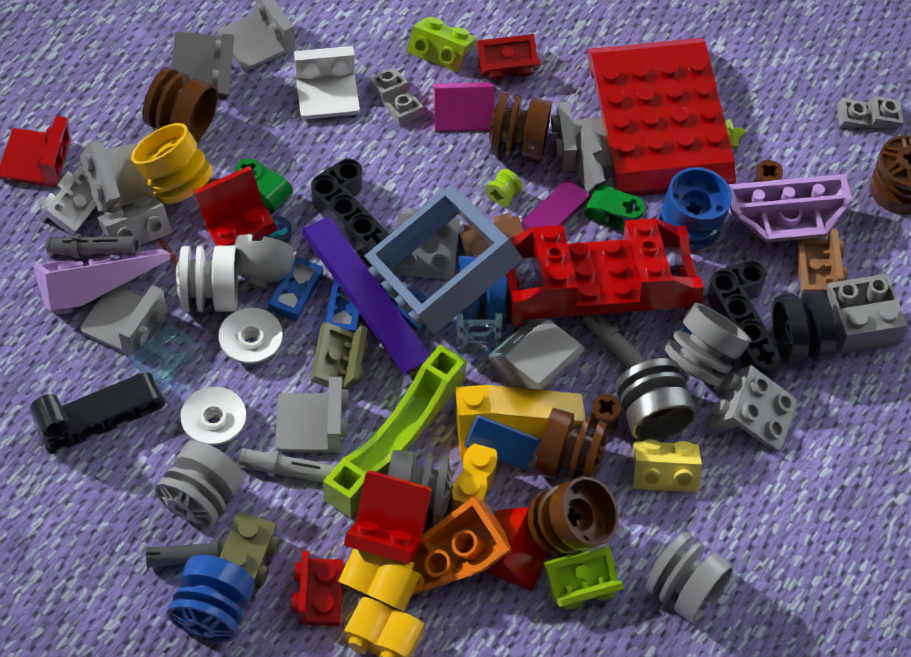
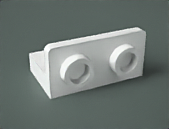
M79 166L74 174L68 171L57 184L61 188L56 196L50 193L40 206L44 212L39 217V220L44 222L48 217L72 236L96 206L86 172L81 166Z

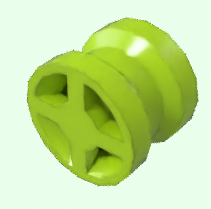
M501 169L496 175V180L490 181L486 185L485 192L489 199L505 208L511 204L513 196L519 195L523 190V183L514 172L508 169Z

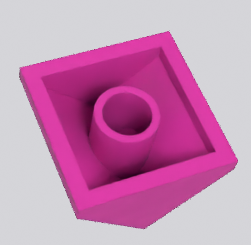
M491 82L432 84L435 132L490 131L494 110V86Z

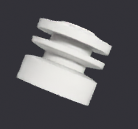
M190 246L181 247L180 258L176 266V290L182 312H191L192 298H196L198 312L204 311L206 298H212L216 312L237 311L238 272L234 266L236 246H215L212 260H206L203 246H197L196 260H192Z

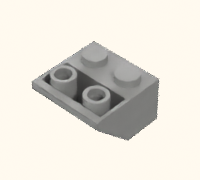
M888 273L828 283L827 294L834 312L837 346L840 354L901 343L907 323Z
M548 318L529 319L487 357L504 384L508 387L543 390L554 383V377L562 370L573 366L577 361L576 358L585 349L582 344Z

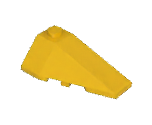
M495 385L455 387L454 408L461 462L468 450L465 442L477 415L537 437L538 440L542 439L553 408L574 413V427L582 425L586 419L582 394Z

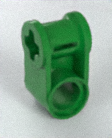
M252 158L242 159L237 163L235 172L248 166L251 167L263 204L270 210L269 213L273 214L293 193L291 184L283 176L274 173L257 160Z
M599 185L588 202L584 215L590 221L595 219L602 222L601 225H607L624 232L626 220L643 219L642 215L645 211V204L637 196L615 190L607 185Z

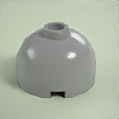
M239 235L236 237L234 245L236 246L234 266L238 274L249 281L248 285L250 287L264 290L267 288V285L280 283L291 272L297 255V251L293 252V246L270 237L263 236L262 241H252L253 235Z

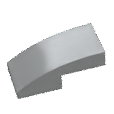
M394 67L369 78L372 89L399 127L425 116L424 106L409 91L408 81Z
M873 95L869 102L841 98L837 103L840 128L891 129L903 125L900 100Z
M589 123L584 125L575 136L578 175L583 189L590 194L606 180L601 164L595 160L603 150L601 140Z

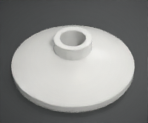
M244 308L233 312L223 321L219 329V343L224 353L231 359L246 364L259 363L272 357L280 348L283 339L282 327L278 319L270 312L259 308ZM248 338L257 339V341L252 343L246 342Z
M207 387L196 391L188 397L181 409V424L185 433L191 439L205 442L209 445H220L231 441L242 431L246 422V409L241 398L233 391L222 387ZM213 417L220 419L217 423L208 422Z

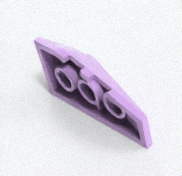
M163 249L140 251L139 255H119L120 260H114L112 256H94L93 259L89 260V264H83V262L79 261L75 262V259L37 264L33 265L44 306L50 311H54L55 314H67L74 311L73 307L83 306L170 259V253Z

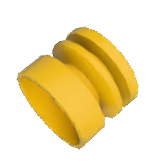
M181 123L166 125L154 131L135 147L131 155L132 162L144 179H148V186L162 204L177 203L192 196L194 191L203 187L213 174V167L205 158L204 153L197 149V142L188 128Z

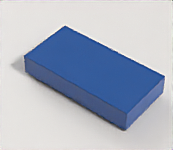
M477 415L465 446L469 448L475 443L495 449L498 460L526 470L539 440L537 437Z

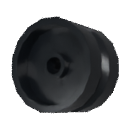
M822 290L804 292L801 294L800 299L794 294L780 295L774 298L771 316L772 330L782 361L786 365L805 362L808 356L814 361L832 358L836 351L837 332L834 312L826 293Z

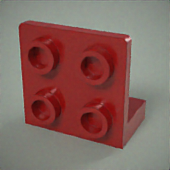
M55 116L52 128L48 127L46 132L13 128L0 164V179L57 187L72 141L67 117Z
M250 166L194 191L207 231L215 246H234L236 237L239 235H253L252 241H256L263 236L277 231L273 218L263 204L253 170Z
M369 470L365 474L356 522L346 532L344 546L409 564L420 549L432 489L424 485Z

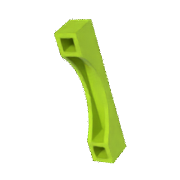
M440 344L423 363L406 394L385 423L360 448L343 457L323 481L324 501L351 518L359 508L365 474L369 470L385 475L389 473L392 451H407L455 394V387H460L465 382L467 360Z

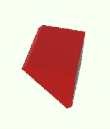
M529 507L496 510L494 516L506 533L511 552L484 572L533 591L544 567L543 562H546L549 554L542 551L532 538L528 527Z

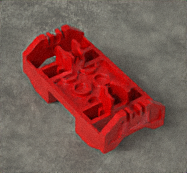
M656 218L626 220L624 240L568 244L563 225L532 227L509 238L522 258H532L536 276V287L520 290L519 279H516L514 268L505 275L507 276V313L511 325H522V320L673 308H686V310L690 311L694 303L702 304L704 286L701 277L696 275L686 226H674ZM674 247L676 276L671 274L664 248Z

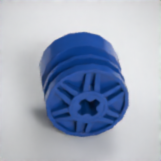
M687 168L679 171L671 179L658 219L674 226H686L690 249H702L710 246L718 238L732 202L731 188L724 178L714 171L705 168Z
M211 555L191 556L186 561L179 579L181 588L174 592L173 601L169 604L167 617L176 627L188 634L216 642L232 641L237 635L238 624L243 618L241 609L248 605L255 586L254 579L249 572L226 559Z

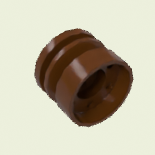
M169 67L162 69L155 76L145 96L142 109L144 124L160 129L166 125L181 123L188 128L195 141L198 142L212 123L218 104L217 87L197 78L190 80L189 75L182 72L179 73Z
M501 93L499 101L493 110L490 125L491 155L499 156L502 143H506L505 155L507 158L512 156L517 145L521 146L522 160L541 163L548 135L552 101L532 98L528 110H522L521 96L516 95L513 108H509V94Z
M909 135L891 138L883 145L870 180V193L876 203L885 210L896 214H911V136Z
M553 408L542 436L534 473L556 480L562 467L568 468L567 481L576 479L578 471L583 472L582 476L595 478L600 471L607 447L606 430L608 424L599 421L595 433L590 434L592 419L586 417L580 430L574 429V413Z
M582 476L539 492L532 499L528 510V527L533 540L542 551L550 556L560 558L608 543L615 535L619 522L618 507L613 494L605 484L596 478Z

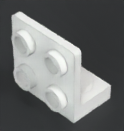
M353 46L294 51L295 76L301 119L358 115L360 113L354 73Z

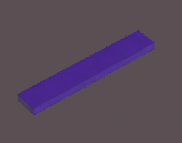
M330 216L304 227L302 235L404 376L419 370L431 354L376 279L368 271L366 265Z

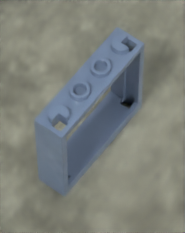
M449 184L364 255L372 265L368 271L379 284L381 283L386 292L395 299L406 314L408 313L418 327L424 323L433 334L437 333L524 260L511 241L452 184ZM459 214L491 246L421 304L391 270Z

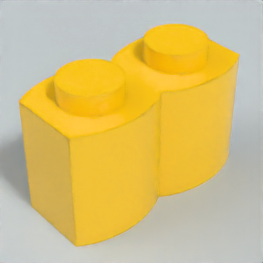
M475 443L468 448L463 459L462 473L456 478L453 485L451 512H454L474 496L486 504V493L492 488L496 476L497 451L495 449Z
M353 548L338 581L404 612L421 574L413 570L415 564L413 562L405 564Z
M362 597L344 630L345 641L348 642V647L359 654H366L368 651L379 657H413L425 634V623L409 614L393 610L379 601Z

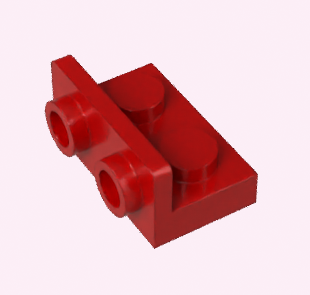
M302 550V561L295 562L294 582H300L299 593H293L292 613L298 614L299 625L340 626L343 583L338 580L343 572L344 560L310 558L309 551Z

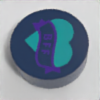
M273 216L277 231L265 237L274 238L285 243L289 242L292 237L291 223L284 217Z

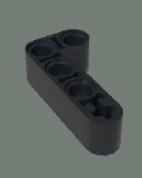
M344 159L312 180V205L324 218L330 216L352 248L371 267L372 265L364 255L390 234L354 198L363 187L361 164L354 159Z
M751 260L714 272L711 276L707 293L711 307L714 311L737 325L753 340L740 356L744 368L752 365L769 379L773 380L780 362V354L750 301L762 293L767 275L766 268L758 261Z
M147 372L132 376L63 406L56 395L46 394L32 402L30 411L34 425L49 454H56V450L65 446L67 448L87 441V437L97 433L99 436L117 428V424L124 421L129 423L162 409L165 405V399L152 374Z

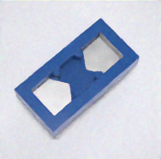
M296 256L291 272L286 278L281 280L270 299L268 310L297 321L320 281L324 267Z
M333 279L325 322L355 332L358 328L360 313L336 280Z

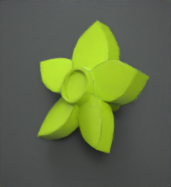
M729 118L725 123L731 148L738 149L739 140L744 137L746 130L739 127L734 128Z

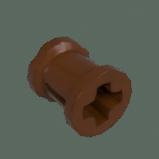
M773 160L760 162L756 168L757 177L753 182L781 180L783 176L782 166Z
M608 394L596 397L592 405L591 427L596 430L598 421H602L608 424L607 434L615 431L618 427V417L621 412V403L616 397Z

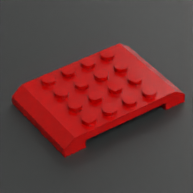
M703 38L588 49L587 58L591 78L595 81L612 163V178L615 190L633 196L666 194L671 179L679 171L687 168H705L714 171L724 178L728 185L736 183L734 156L707 45Z

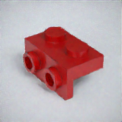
M534 34L477 40L476 42L481 76H488L489 80L503 79L507 73L517 72L519 77L531 76L535 74L534 70H538L541 66V59L537 56Z

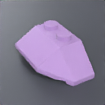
M845 174L729 184L732 194L731 213L766 243L826 237L852 201Z

